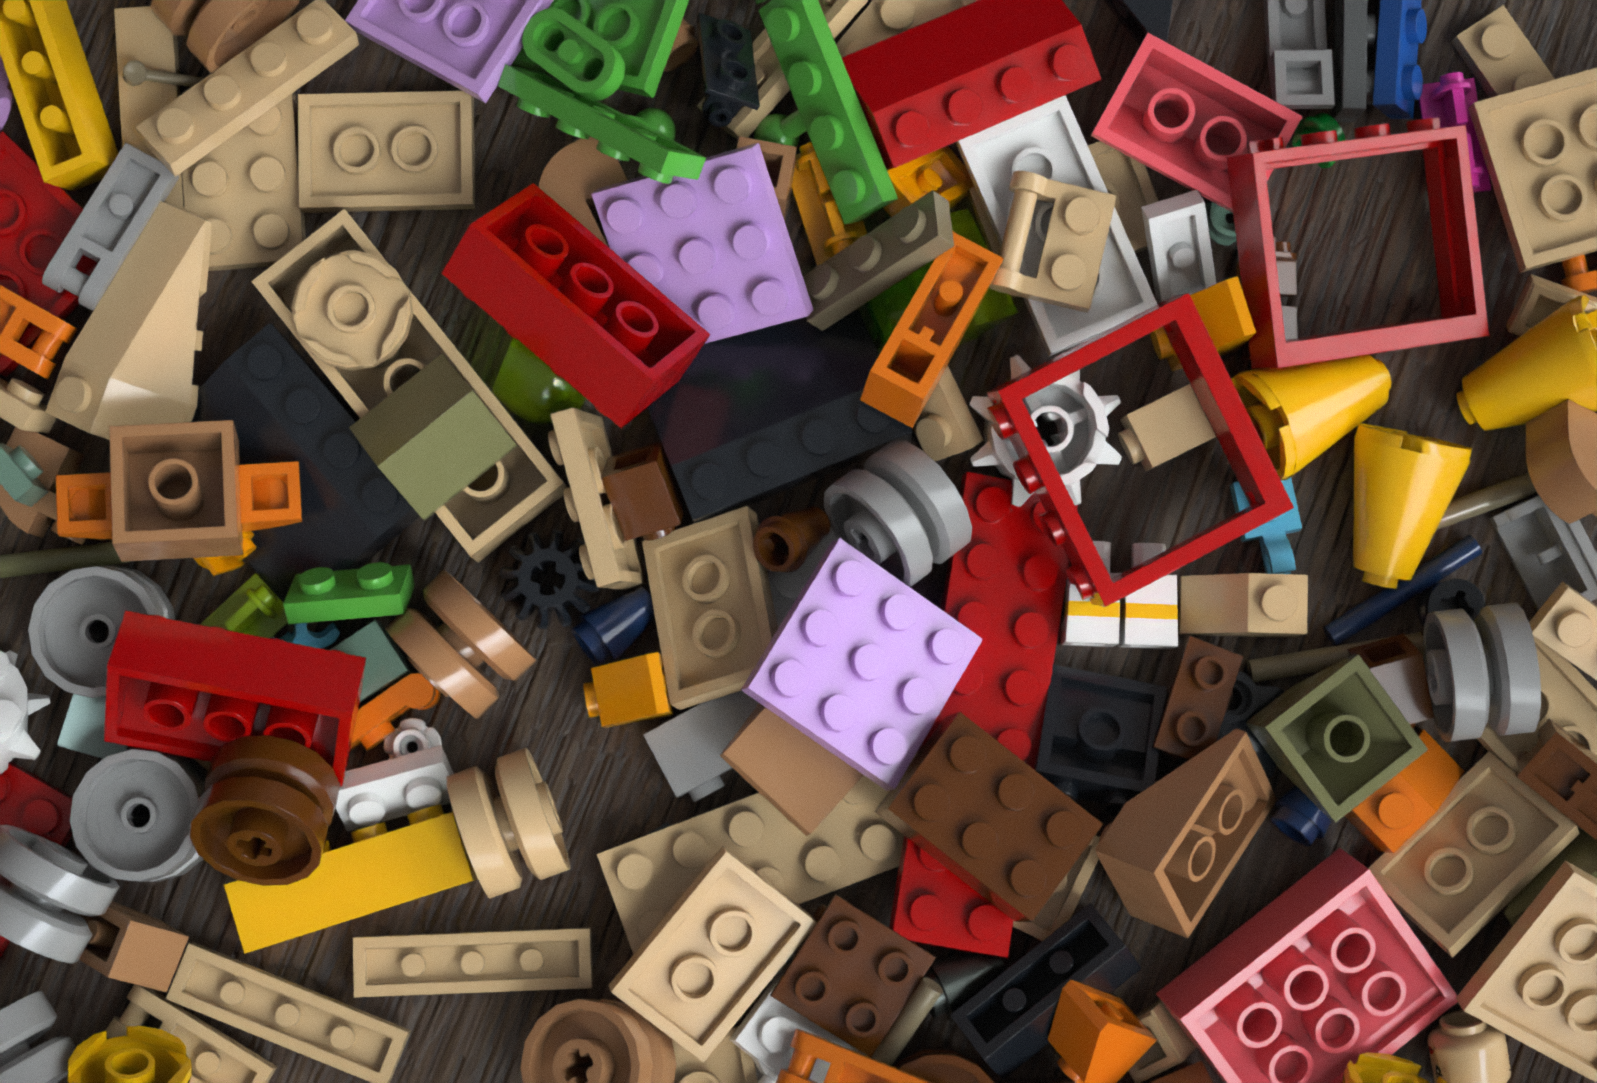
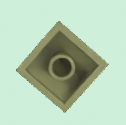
M443 353L349 427L377 467L424 521L517 447L516 443Z

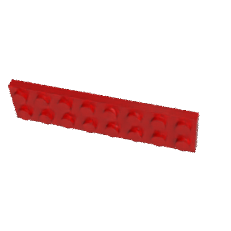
M966 472L962 475L959 494L967 507L972 525L971 542L949 558L941 610L983 640L922 742L917 754L945 717L961 712L1034 769L1047 694L1051 683L1069 558L1062 545L1055 547L1051 543L1042 527L1039 516L1046 511L1036 491L1021 507L1011 504L1012 480ZM904 835L889 928L911 942L1008 958L1014 920Z

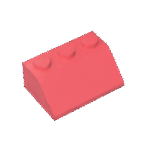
M1147 33L1091 136L1192 191L1198 190L1204 198L1233 213L1226 157L1248 154L1247 142L1283 137L1285 149L1303 116ZM1274 169L1266 170L1267 181Z

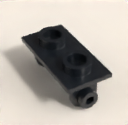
M698 13L699 43L696 48V56L702 64L705 92L702 113L705 119L712 125L724 127L730 124L742 105L758 110L760 107L751 31L742 28L731 20H719Z

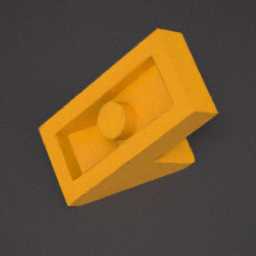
M947 145L901 166L887 170L898 199L883 208L890 217H893L903 208L910 206L934 190L949 201V208L951 209L968 195L969 188L974 187V184L965 165Z

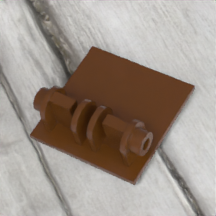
M835 894L828 906L821 904L813 914L817 921L816 925L770 996L871 1058L936 957Z

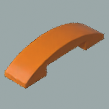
M299 461L239 465L242 532L302 522ZM111 472L56 475L57 534L59 537L112 539Z

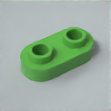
M558 8L544 9L535 14L527 23L522 36V45L526 55L580 97L589 101H600L611 96L619 88L625 74V63L621 54L567 12ZM561 38H564V41L559 45L558 49L554 51V46L556 42ZM603 67L599 76L593 80L596 70Z

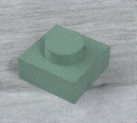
M0 443V484L16 502L32 507L49 492L37 478L44 470L21 445L13 450L11 447Z

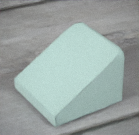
M73 694L58 739V746L103 759L106 756L127 751L128 749L126 745L104 741L106 697L90 698Z

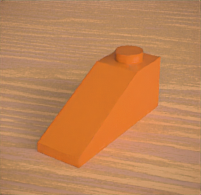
M953 232L954 246L936 257L872 366L860 401L913 428L937 386L1004 260L999 255Z

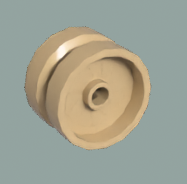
M523 748L497 758L495 777L500 797L497 796L487 774L477 766L446 776L449 798L459 832L475 874L489 899L520 888L523 875L517 852L518 849H520L530 872L540 880L571 869L562 836L563 828L555 802L528 748Z

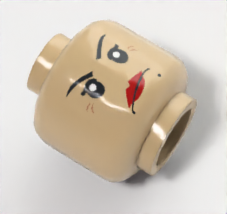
M1463 1010L1454 1011L1442 1016L1439 1020L1440 1025L1434 1027L1427 1039L1434 1082L1436 1083L1440 1076L1448 1083H1507L1511 1077V1067L1505 1033Z

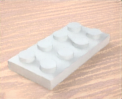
M1065 95L957 141L958 150L1000 246L1002 245L1014 195L1009 190L1014 171H1028L1050 180L1108 193ZM1036 201L1019 272L1025 276L1036 277L1053 203ZM1115 207L1088 313L1023 298L1048 356L1083 343L1157 305Z

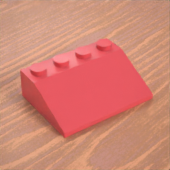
M1341 848L1337 849L1156 993L1190 1041L1224 1083H1342L1343 1073L1350 1060L1353 1064H1356L1359 1055L1366 1052L1392 1055L1458 1002L1456 999L1458 995L1371 871Z

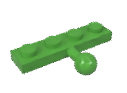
M770 1L758 11L798 109L788 116L778 113L767 115L755 129L754 139L797 147L800 135L807 131L844 224L862 221L897 200L898 196L819 1Z
M505 64L498 87L519 97L516 104L518 108L540 117L549 118L552 115L558 118L556 128L569 135L582 139H589L591 136L599 140L596 147L598 151L622 161H630V158L638 161L640 164L637 171L650 179L666 184H671L674 176L699 179L706 157L674 141L676 128L673 119L667 112L658 108H647L635 116L623 114L600 101L583 99L559 80L545 72Z

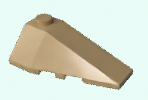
M160 201L67 353L45 413L83 431L110 440L109 426L192 421L197 408L199 386L192 385L195 351H202L203 331L197 330L199 298L207 291L212 232L211 221Z

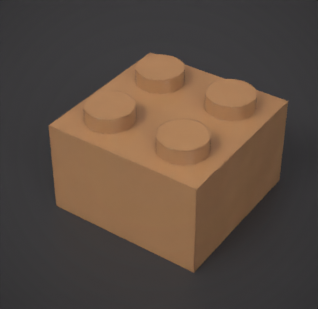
M233 420L109 426L112 544L121 562L243 555L239 440Z

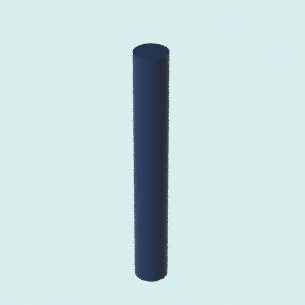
M1467 535L1418 566L1411 580L1399 579L1396 589L1385 587L1325 625L1323 630L1334 646L1341 644L1481 555L1482 549L1472 535Z

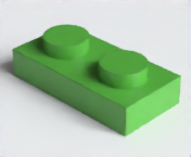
M376 562L367 564L360 569L333 571L330 568L318 567L307 570L302 574H296L283 603L288 624L404 615L415 586L411 565L390 566L388 563Z

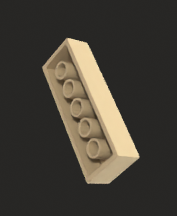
M343 209L251 282L360 418L442 353L516 443L517 447L435 513L469 556L479 563L561 498L567 486L411 291L413 318L408 337L394 356L373 368L349 371L327 365L306 349L296 331L292 314V303L297 284L308 269L323 258L327 259L332 255L340 254L339 252L351 250L377 255L388 263L348 212Z

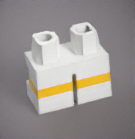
M1093 541L1111 579L1122 574L1110 573L1111 542ZM1163 543L1132 544L1131 568L1166 550V545ZM1168 574L1122 598L1121 623L1120 600L1107 607L1093 605L1089 598L1082 600L1076 586L1070 583L1067 576L1060 645L1114 647L1118 645L1121 648L1172 649L1177 647V575Z

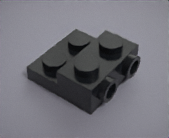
M1053 665L1034 770L1074 802H1077V798L1099 802L1100 810L1103 813L1117 817L1126 802L1155 784L1159 749L1152 746L1165 709L1167 687Z

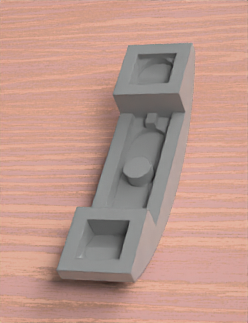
M1264 0L1266 52L1272 99L1289 109H1333L1335 105L1332 49L1327 50L1325 0Z

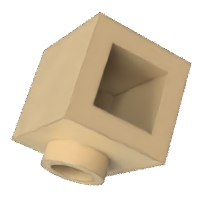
M1190 384L1124 416L1120 421L1125 430L1118 433L1121 445L1131 463L1136 464L1141 461L1146 472L1216 437Z

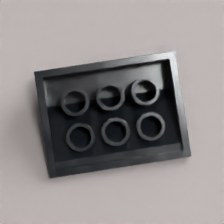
M858 308L823 331L807 322L806 317L705 343L680 380L647 407L693 523L752 505L867 459L892 440L910 441L912 430L909 426L860 401L869 372L879 353Z
M271 322L228 357L198 389L197 408L191 422L233 420L239 440L240 465L299 461L302 522L252 531L254 536L251 540L256 545V549L245 558L283 603L296 574H302L307 570L318 567L330 568L333 571L359 569L420 517L377 467L349 427L357 422V419L284 334Z

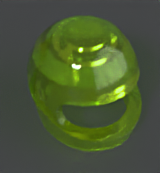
M512 338L491 392L513 414L535 424H551L553 422L550 414L572 407L580 409L587 399L563 378L553 373L546 363L519 340Z

